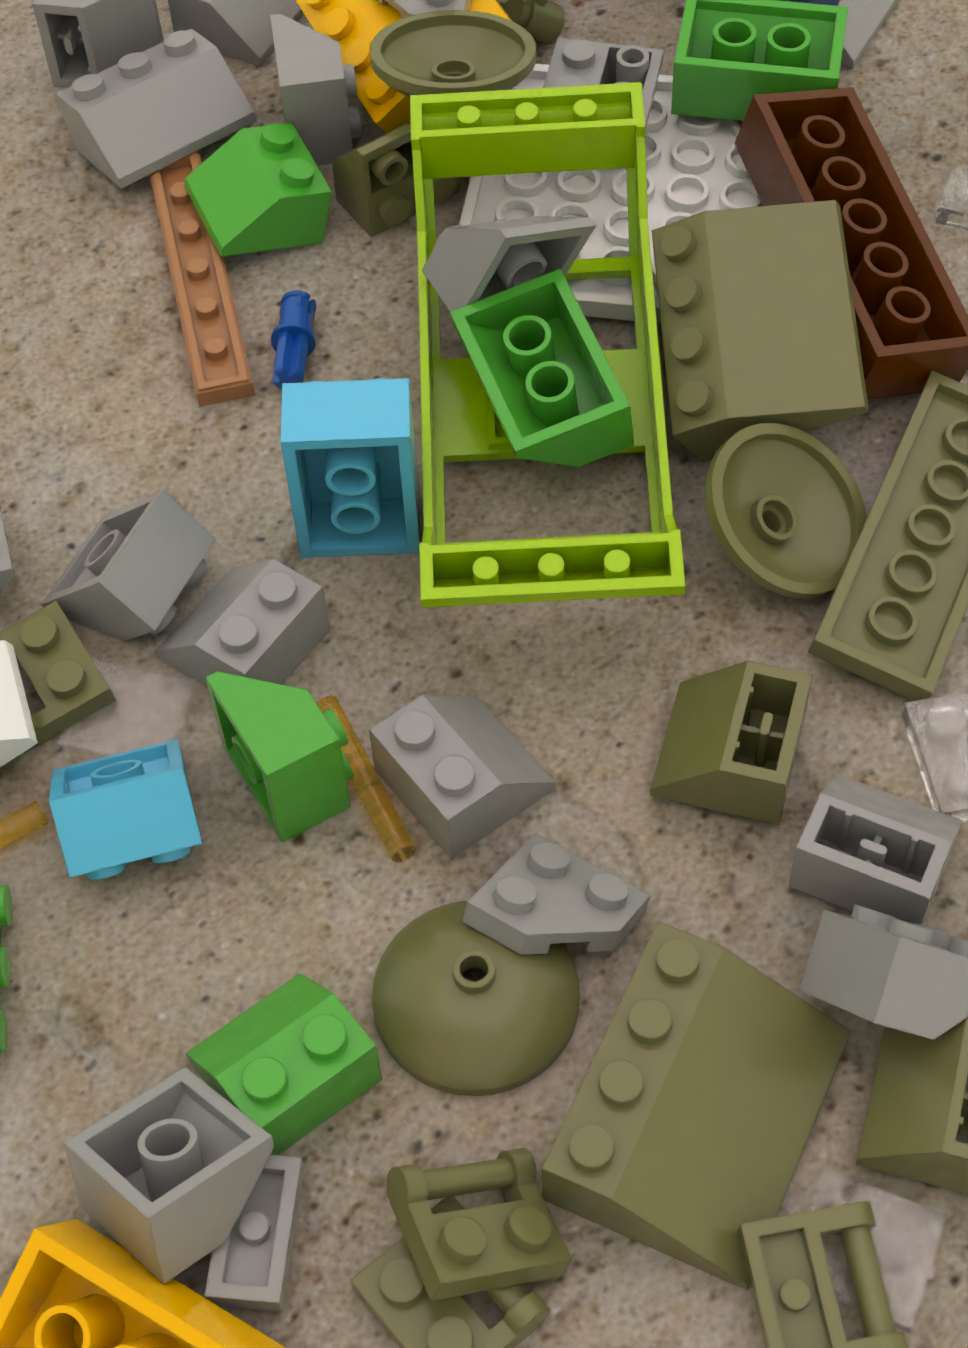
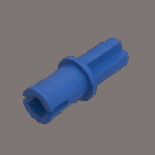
M293 290L282 296L279 324L273 329L271 334V346L276 351L272 381L280 389L282 388V383H303L307 356L314 351L316 346V336L312 331L317 307L315 299L309 301L310 294L300 290Z

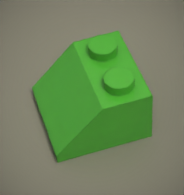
M272 123L266 126L240 129L185 178L184 187L221 257L323 243L332 191L293 123Z
M219 671L206 677L223 747L281 842L351 807L347 781L353 779L354 775L350 763L341 747L348 744V739L339 718L331 708L322 712L306 689Z
M300 973L185 1053L189 1062L207 1085L272 1136L274 1143L272 1155H280L382 1080L375 1043L334 993Z

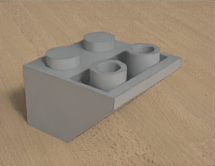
M34 0L32 3L52 83L56 87L68 88L72 86V83L77 78L87 74H97L118 64V61L123 56L133 52H143L162 43L164 40L156 0Z
M558 37L543 88L642 82L646 131L664 58V50L644 48L637 45L627 46L593 42L585 39Z
M836 774L820 792L796 846L789 887L853 911L856 904L894 916L899 920L923 925L963 821Z
M856 904L854 905L851 917L824 909L799 990L872 1023L934 1040L968 1017V940L919 923L899 920L894 916Z

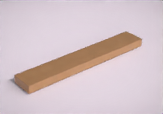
M198 150L150 174L196 396L199 407L252 397L255 396L224 257L220 256L184 187L185 178L202 164Z

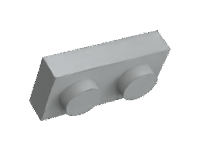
M270 1155L226 1242L212 1251L204 1297L217 1306L283 1312L304 1173L302 1157Z

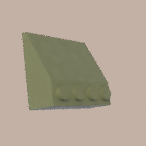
M836 200L703 211L652 230L672 435L700 461L704 463L712 460L716 451L726 440L738 431L751 425L780 423L805 432L869 412L841 210Z
M658 921L542 1167V1197L544 1201L747 1290L750 1285V1278L738 1230L740 1224L777 1217L851 1031L726 948Z

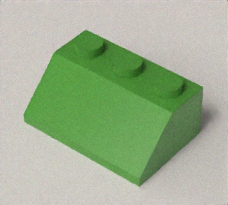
M686 0L674 59L671 114L743 121L753 95L838 88L848 7L780 0Z
M561 268L450 312L452 322L516 458L581 467L634 446L630 404Z

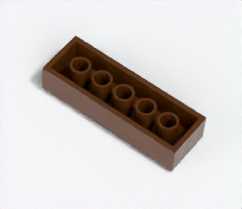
M854 88L753 95L734 144L762 205L770 206L836 200L840 205L867 400L921 393L931 371L960 382L968 369V314Z

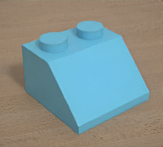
M179 738L52 769L49 804L69 878L86 874L89 880L108 878L124 871L126 868L125 863L151 857L154 863L175 861L190 854V847L202 844L199 822Z

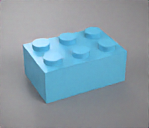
M409 378L282 383L280 443L300 558L420 553V494Z

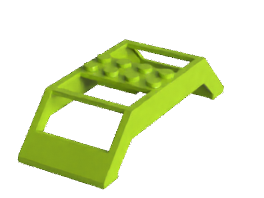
M642 82L410 95L411 145L418 247L424 518L422 543H419L420 600L422 608L685 594L681 530H677L672 507L649 239ZM626 168L629 256L575 259L565 278L566 280L631 277L636 349L602 351L631 407L634 446L614 454L645 452L651 532L446 543L444 463L519 458H516L470 358L441 359L440 296L422 271L437 240L433 179Z

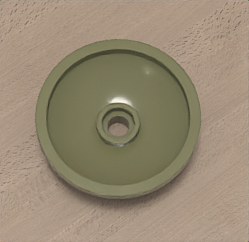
M468 10L433 11L400 19L382 29L371 43L370 61L372 69L382 81L395 91L409 97L410 95L511 90L533 70L536 63V43L532 35L525 28L497 15Z
M759 423L738 431L726 440L716 451L708 468L705 496L712 528L726 554L746 576L769 591L796 599L816 598L835 590L867 515L862 496L853 477L841 460L826 445L812 435L789 425Z
M466 900L439 906L422 914L406 925L394 937L382 955L376 969L373 981L372 1003L379 1035L392 1058L407 1073L420 1082L447 1093L464 1096H485L503 1093L532 1081L559 1058L568 1045L577 1023L580 988L576 966L564 943L550 944L548 954L520 955L462 922L468 901ZM471 968H479L487 973L483 979L475 982L468 981L462 976L464 972Z

